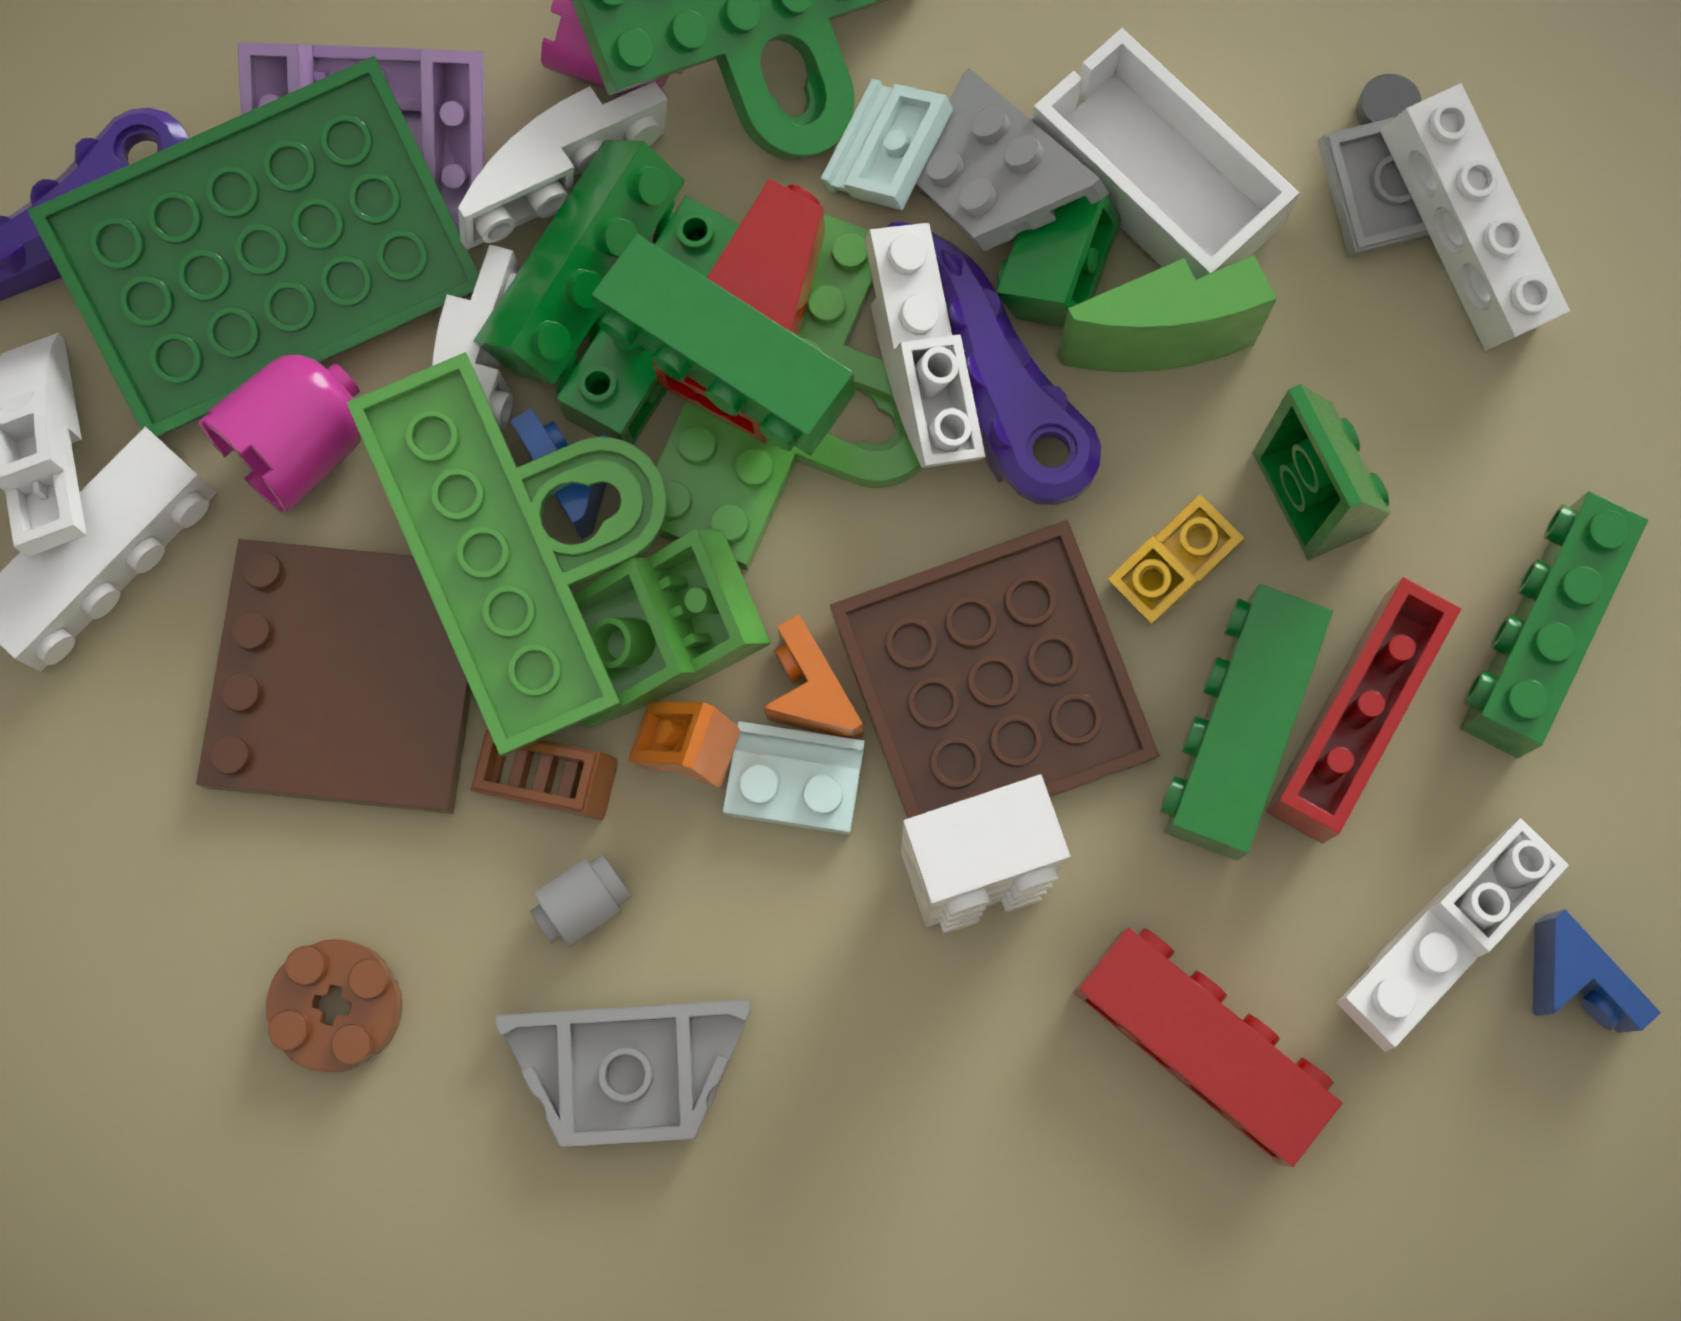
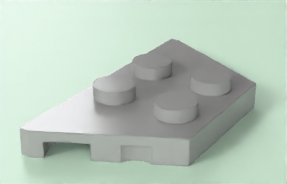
M970 68L962 75L949 100L953 111L915 184L921 193L984 252L1012 240L1021 231L1035 230L1055 221L1056 217L1053 210L1085 195L1089 202L1094 204L1103 200L1109 194L1097 175Z
M751 1000L495 1015V1022L500 1035L505 1037L522 1069L521 1074L532 1095L537 1097L546 1114L545 1119L560 1147L696 1139L751 1013Z

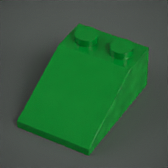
M1299 384L1288 389L1252 453L1309 561L1376 531L1390 515V512L1387 508L1389 506V497L1382 480L1375 473L1369 474L1358 453L1360 451V442L1353 425L1346 418L1340 419L1332 402Z

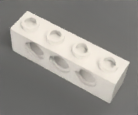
M1462 83L1406 108L1380 130L1485 352L1570 311Z

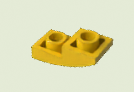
M1199 494L1156 536L1152 535L1108 580L1151 624H1154L1227 558L1245 538Z

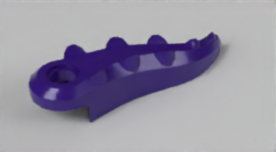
M150 107L128 110L114 117L95 139H81L75 145V161L56 180L42 179L33 185L30 193L31 201L9 217L0 215V301L62 278L27 210L130 165L128 163L129 152L136 144L142 141L155 142L157 144V152L190 138L182 124L169 113Z
M898 221V222H891L887 227L913 225V224L906 223V222H902V221ZM931 232L952 335L961 334L985 460L998 483L1002 482L1004 478L1018 495L1036 504L1058 505L1076 499L1090 487L1100 466L1101 444L1095 427L1067 400L1064 391L1051 383L1031 358L1028 349L1016 334L1003 307L1000 296L996 293L983 270L970 256L953 243ZM1047 437L1056 438L1067 447L1068 459L1061 466L1055 468L1045 467L1035 459L1033 455L1034 445L1039 440Z

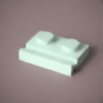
M871 79L820 178L828 192L836 194L840 190L848 192L851 198L903 210L953 111L947 95L894 84L893 88L882 86L880 80Z
M738 721L740 733L732 755L723 807L724 815L851 835L865 741Z

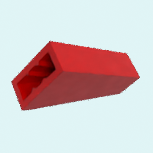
M769 178L707 278L798 336L825 236L823 206L820 205L818 199L808 190L794 184L785 187ZM653 362L659 386L765 444L768 442V439L759 431V426L761 425L759 422L742 411L737 416L724 412L706 397L705 391L707 389L688 376H686L684 381H678L663 372Z

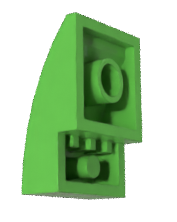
M1254 255L1197 280L1185 258L1068 308L1057 355L1062 365L1110 372L1160 371L1207 362L1254 346L1277 297Z
M695 528L648 558H630L573 594L621 702V705L583 721L585 728L598 726L647 706L648 702H656L743 660L771 644L723 530Z

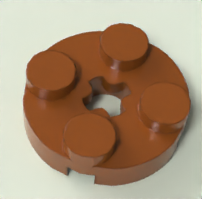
M329 939L310 946L298 947L288 955L286 962L278 969L268 990L266 1018L269 1024L268 1035L270 1041L276 1048L283 1050L293 1062L307 1069L321 1072H344L356 1068L359 1064L367 1062L374 1054H379L391 1042L398 1029L402 1014V993L398 982L394 980L392 972L384 963L383 958L377 952L364 945L347 940ZM333 987L342 988L341 999L350 1002V1010L348 1015H337L333 1025H330L324 1021L325 1012L319 1009V1002L322 996L330 995Z

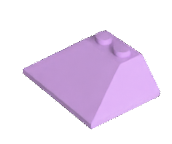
M237 42L241 115L375 56L460 233L458 207L472 182L485 166L484 51Z

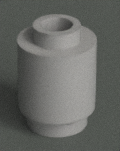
M601 854L591 862L585 857L535 891L534 895L539 905L530 910V913L551 943L562 937L569 946H572L622 911L619 905L632 896L604 854Z

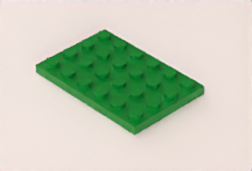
M375 56L27 210L140 429L142 430L146 427L157 438L206 416L209 409L271 361L282 355L298 354L322 363L442 308L447 294L459 298L473 294L479 272L468 250L465 249L460 241V233Z

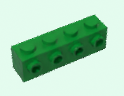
M604 140L473 341L517 377L555 385L558 378L565 375L572 368L577 359L578 347L591 327L600 321L591 294L636 234L648 240L656 226L663 223L669 217L675 205L674 198L685 180L644 141Z
M685 196L675 213L671 212L669 217L656 227L653 243L707 278L740 224ZM597 323L593 326L589 336L591 345L580 362L575 361L572 368L560 377L557 385V393L559 395L556 399L565 418L597 437L606 434L610 438L623 440L634 445L668 390L659 386L651 359L653 353L636 342H633L630 347L618 343L606 334Z
M636 234L591 294L600 318L598 324L612 339L626 347H630L633 342H636L653 353L652 361L667 375L678 381H684L686 376L707 389L705 395L714 405L732 416H737L742 411L761 424L759 431L769 441L783 450L791 451L795 446L811 456L855 395L854 372L639 234Z
M1591 491L1584 494L1572 506L1568 507L1562 504L1557 509L1544 533L1543 538L1550 542L1541 560L1535 559L1531 563L1519 584L1517 593L1523 595V598L1514 616L1511 614L1506 616L1493 638L1491 648L1497 652L1488 671L1481 670L1466 694L1464 704L1470 708L1460 727L1461 730L1516 758H1520L1543 745L1649 519Z
M1258 584L1247 601L1239 598L1236 599L1224 630L1225 635L1234 637L1226 660L1216 656L1204 684L1203 693L1213 696L1205 719L1194 716L1183 742L1181 752L1191 755L1183 779L1172 776L1161 803L1159 812L1169 815L1164 830L1165 834L1236 861L1249 853L1333 610L1262 584Z

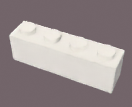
M144 427L80 492L87 536L29 557L20 552L0 572V645L13 658L40 672L48 665L61 661L74 647L75 637L93 619L103 617L115 607L119 601L120 592L138 573L141 574L153 568L162 558L165 546L183 528L193 526L205 515L209 507V501L218 492L150 430Z

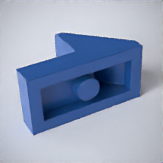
M532 408L510 420L532 460L568 446L555 422L551 421L542 426ZM606 483L594 484L590 487L571 484L554 493L581 540L593 534Z
M1566 909L1546 914L1535 923L1533 1013L1535 1016L1556 1013L1579 991L1585 996L1581 999V1004L1585 1011L1599 1025L1608 1030L1614 1028L1618 1033L1642 1031L1661 1014Z

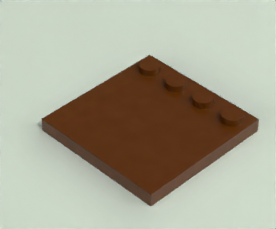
M1068 520L830 604L832 616L907 819L1040 774L1049 797H1053L1152 761L1160 756Z
M246 539L238 540L196 785L207 789L454 814L471 688L413 556Z

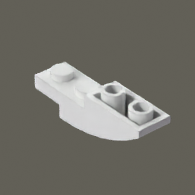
M656 81L603 105L589 86L549 108L513 135L487 162L472 182L458 207L460 241L465 249L468 250L483 242L494 243L500 241L521 224L536 217L547 218L555 215L574 187V175L583 174L604 140L644 141L648 146L653 144L659 136L664 134L668 101Z
M922 223L870 229L864 238L876 298L870 306L892 394L913 451L922 468L982 460L985 457L961 334L952 335L930 224Z
M489 244L471 300L448 294L446 296L438 324L432 366L466 352L500 429L504 430L511 417L513 395L509 393L510 390L499 369L493 368V366L500 367L501 363L473 340L520 270V266L513 250Z
M59 333L4 352L0 356V488L6 494L13 547L27 557L87 536L71 445L82 440L65 339Z
M1519 818L1460 871L1368 963L1370 967L1336 1003L1384 1052L1395 1048L1474 961L1494 948L1569 865L1529 825Z

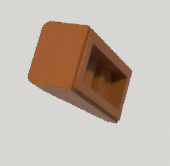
M486 729L470 791L587 818L604 819L618 765L616 758L601 751L540 740L516 751L508 785L500 784L506 756L502 757L499 755L491 734ZM537 754L540 756L531 790L525 789L533 755ZM559 760H564L565 765L557 795L550 794Z

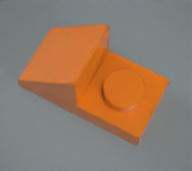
M800 614L778 625L777 630L782 645L773 651L790 682L794 683L802 678L804 684L764 706L767 719L831 736L858 739L863 736L864 730L861 719Z
M648 702L628 761L649 770L678 772L718 788L721 787L740 729L716 707L705 702Z

